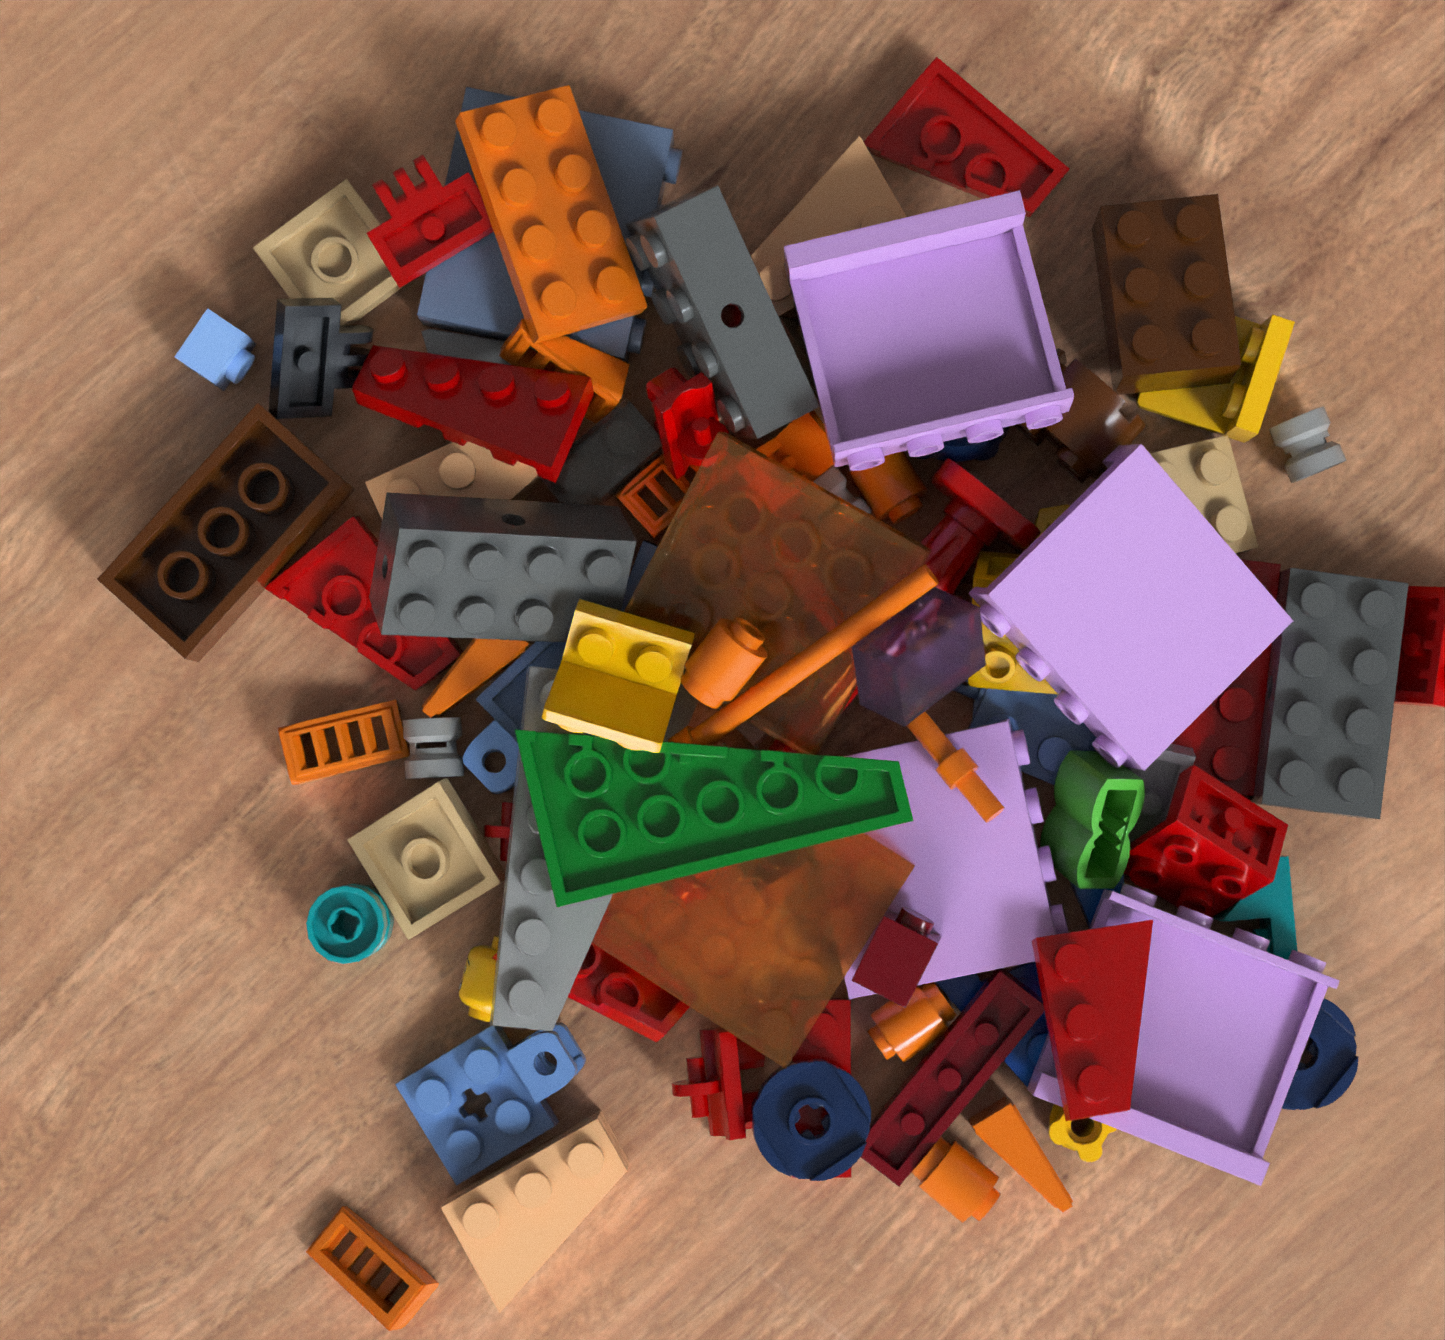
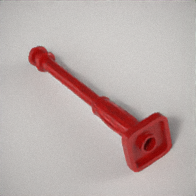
M949 458L942 463L931 478L932 484L951 500L943 510L946 516L905 557L886 581L877 597L924 564L932 571L939 584L865 636L866 640L889 667L892 665L893 659L933 619L953 594L983 546L989 548L998 537L1014 550L1021 551L1027 549L1041 533L1032 522ZM846 652L768 750L810 754L867 683V677ZM736 864L722 868L725 870H731L735 867ZM717 869L664 881L662 884L677 898L690 905L695 897L701 900H707L711 897L712 890L707 882Z

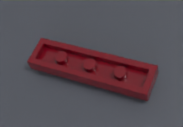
M1004 968L996 969L948 1027V1030L939 1038L871 1121L870 1132L866 1139L867 1144L861 1158L897 1186H900L1045 1010L1042 997Z

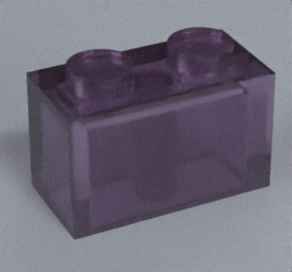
M934 587L853 645L852 653L860 705L905 727L986 665L980 607Z

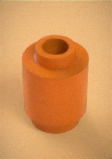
M904 451L884 456L885 462L879 466L861 471L850 470L849 472L850 477L878 521L890 517L893 524H897L909 518L924 506L919 498L927 492V488Z
M736 617L734 621L720 618L686 661L685 668L687 671L680 679L682 685L694 698L714 709H718L724 701H732L768 656L762 645L765 641L764 635L752 623L741 617Z
M932 982L922 984L921 986L917 985L906 1008L889 1000L871 1013L870 1016L876 1025L867 1032L887 1060L898 1054L903 1063H905L939 1039L948 1030L947 1025L957 1018V1014L935 983Z
M940 1137L911 1172L920 1180L918 1187L961 1223L966 1221L971 1215L980 1221L1001 1195L994 1188L999 1176L956 1140L950 1144L943 1137Z

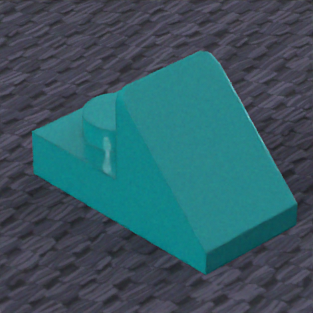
M1280 855L1275 878L1272 883L1243 900H1239L1213 918L1219 921L1259 919L1260 928L1253 929L1252 933L1270 940L1266 952L1286 960L1289 959L1292 950H1298L1289 856Z

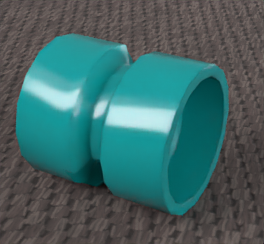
M354 883L334 887L321 894L311 906L306 922L308 939L316 952L329 961L341 964L359 962L384 947L391 937L394 917L379 891L373 886Z

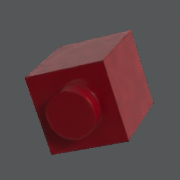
M902 907L899 914L888 909L851 981L906 1008L942 937L931 931L935 923L926 916L906 907Z

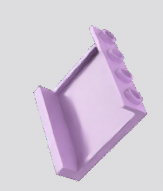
M1020 190L784 246V266L834 467L849 465L851 471L866 470L883 464L885 462L884 456L908 450L910 457L925 456L942 450L944 448L943 442L967 436L969 443L984 442L1001 436L1004 433V427L1026 422L1028 429L1043 428L1060 422L1063 419L1062 413L1069 412L1074 399V393L1072 388L1066 389L1023 227L1026 212Z
M1142 444L1119 445L1102 461L1108 469L987 588L974 587L969 592V595L980 606L976 611L980 621L996 636L1002 638L1006 635L1017 647L1019 652L1015 655V658L1020 666L1037 681L1045 679L1057 692L1058 696L1054 699V702L1060 711L1077 725L1083 722L1097 737L1092 743L1095 750L1115 768L1124 765L1125 767L1145 771L1293 620Z
M1010 719L945 734L957 750L964 748L979 766L976 773L1005 807L998 816L988 823L982 819L957 787L951 790L935 771L939 765L918 740L842 756L899 761L914 820L815 845L849 999L876 994L851 980L888 909L899 914L902 907L914 910L932 920L935 924L931 931L942 936L918 985L1035 962L1031 942L1033 939L1069 933L1063 905L1051 906L1046 882L1056 881L1057 879L1049 845L1038 847L1033 824L1044 822L1037 788L1025 789L1020 766L1031 764L1024 730L1012 731Z
M1124 883L1120 894L1104 889L1089 929L1153 920L1130 1110L1091 1117V1119L1261 1186L1270 1164L1263 1159L1265 1150L1327 988L1337 989L1339 980L1323 974L1326 962L1292 950L1289 959L1286 960L1266 952L1270 940L1253 933L1235 928L1234 934L1230 938L1210 930L1214 918L1180 905L1175 916L1154 908L1158 896ZM1048 1033L1027 1090L1035 1097L1063 1107Z

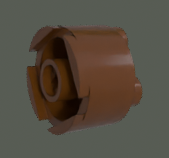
M1058 348L1056 352L1066 389L1072 388L1074 393V399L1069 412L1062 413L1063 419L1060 422L1047 427L1028 429L1026 422L1014 426L1037 446L1044 439L1048 440L1057 448V451L1054 453L1058 458L1056 462L1075 480L1083 484L1089 476L1097 480L1108 469L1102 461L1119 445H1130L1146 427V424L1138 414L1128 422L1125 419L1127 416L1120 410L1126 402L1077 359H1074L1066 367L1065 351Z

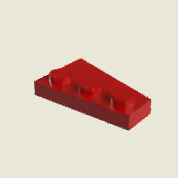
M938 57L931 62L864 140V144L870 154L982 199L1020 190L1026 212L1025 216L1029 218L1070 170L1063 162Z
M352 516L264 587L279 599H285L307 614V618L323 629H329L357 648V652L415 691L425 687L455 663L463 653L461 647L451 637L381 635L369 599L378 540L360 516Z
M608 909L605 911L568 995L570 999L656 1043L668 1033L700 997ZM497 953L492 957V959L497 960Z
M1153 920L1037 937L1031 941L1065 1121L1130 1110Z

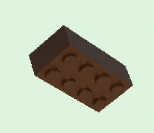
M257 403L97 580L184 659L199 662L265 590L264 587L277 577L355 489L269 411Z

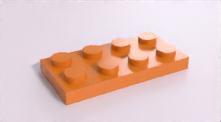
M570 85L460 112L455 119V123L533 344L641 314L648 306Z

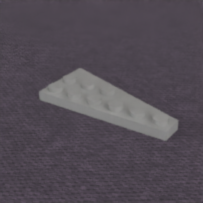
M529 666L526 672L520 730L595 736L585 732H569L562 729L558 724L542 719L544 705L558 669ZM680 684L663 742H668L670 737L689 724L698 700L682 684ZM519 749L490 1025L553 1031L613 894L556 907Z

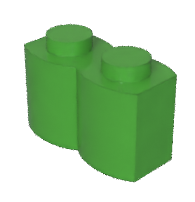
M1070 750L1063 759L1054 785L1056 805L1051 810L1043 826L1040 847L1049 845L1054 868L1079 889H1114L1120 881L1129 859L1130 840L1128 834L1138 821L1143 808L1145 797L1143 779L1124 765L1115 768L1097 751Z

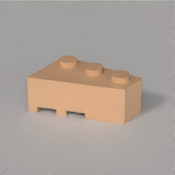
M860 135L751 255L778 316L792 319L797 317L784 266V246L906 217Z
M452 442L366 481L365 484L382 519L387 492L523 501L546 479L537 475L536 468L518 461L514 466L494 459L490 450L471 442H467L464 446Z
M601 1110L450 1195L441 1206L444 1215L499 1313L627 1172L629 1159Z

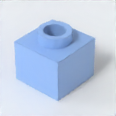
M207 308L174 357L216 387L225 391L230 382L238 384L250 370L255 359V355L251 351L256 343L247 334Z

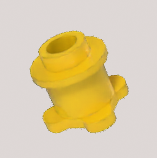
M1055 1104L1052 1106L1049 1115L1048 1135L1050 1139L1057 1145L1077 1151L1080 1159L1085 1162L1098 1160L1102 1155L1101 1146L1107 1135L1117 1130L1088 1118V1123L1084 1129L1072 1131V1121H1065L1063 1107Z

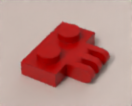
M423 154L413 160L417 173L424 179L420 184L414 186L403 167L392 172L404 192L398 197H393L390 187L382 179L372 184L390 214L391 219L366 234L399 288L494 232L479 188L469 172L442 187Z

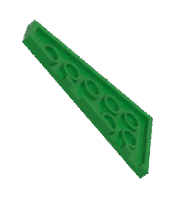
M515 729L556 907L914 821L899 761L663 742L660 752L653 753L646 750H630L622 747L616 741L602 737Z

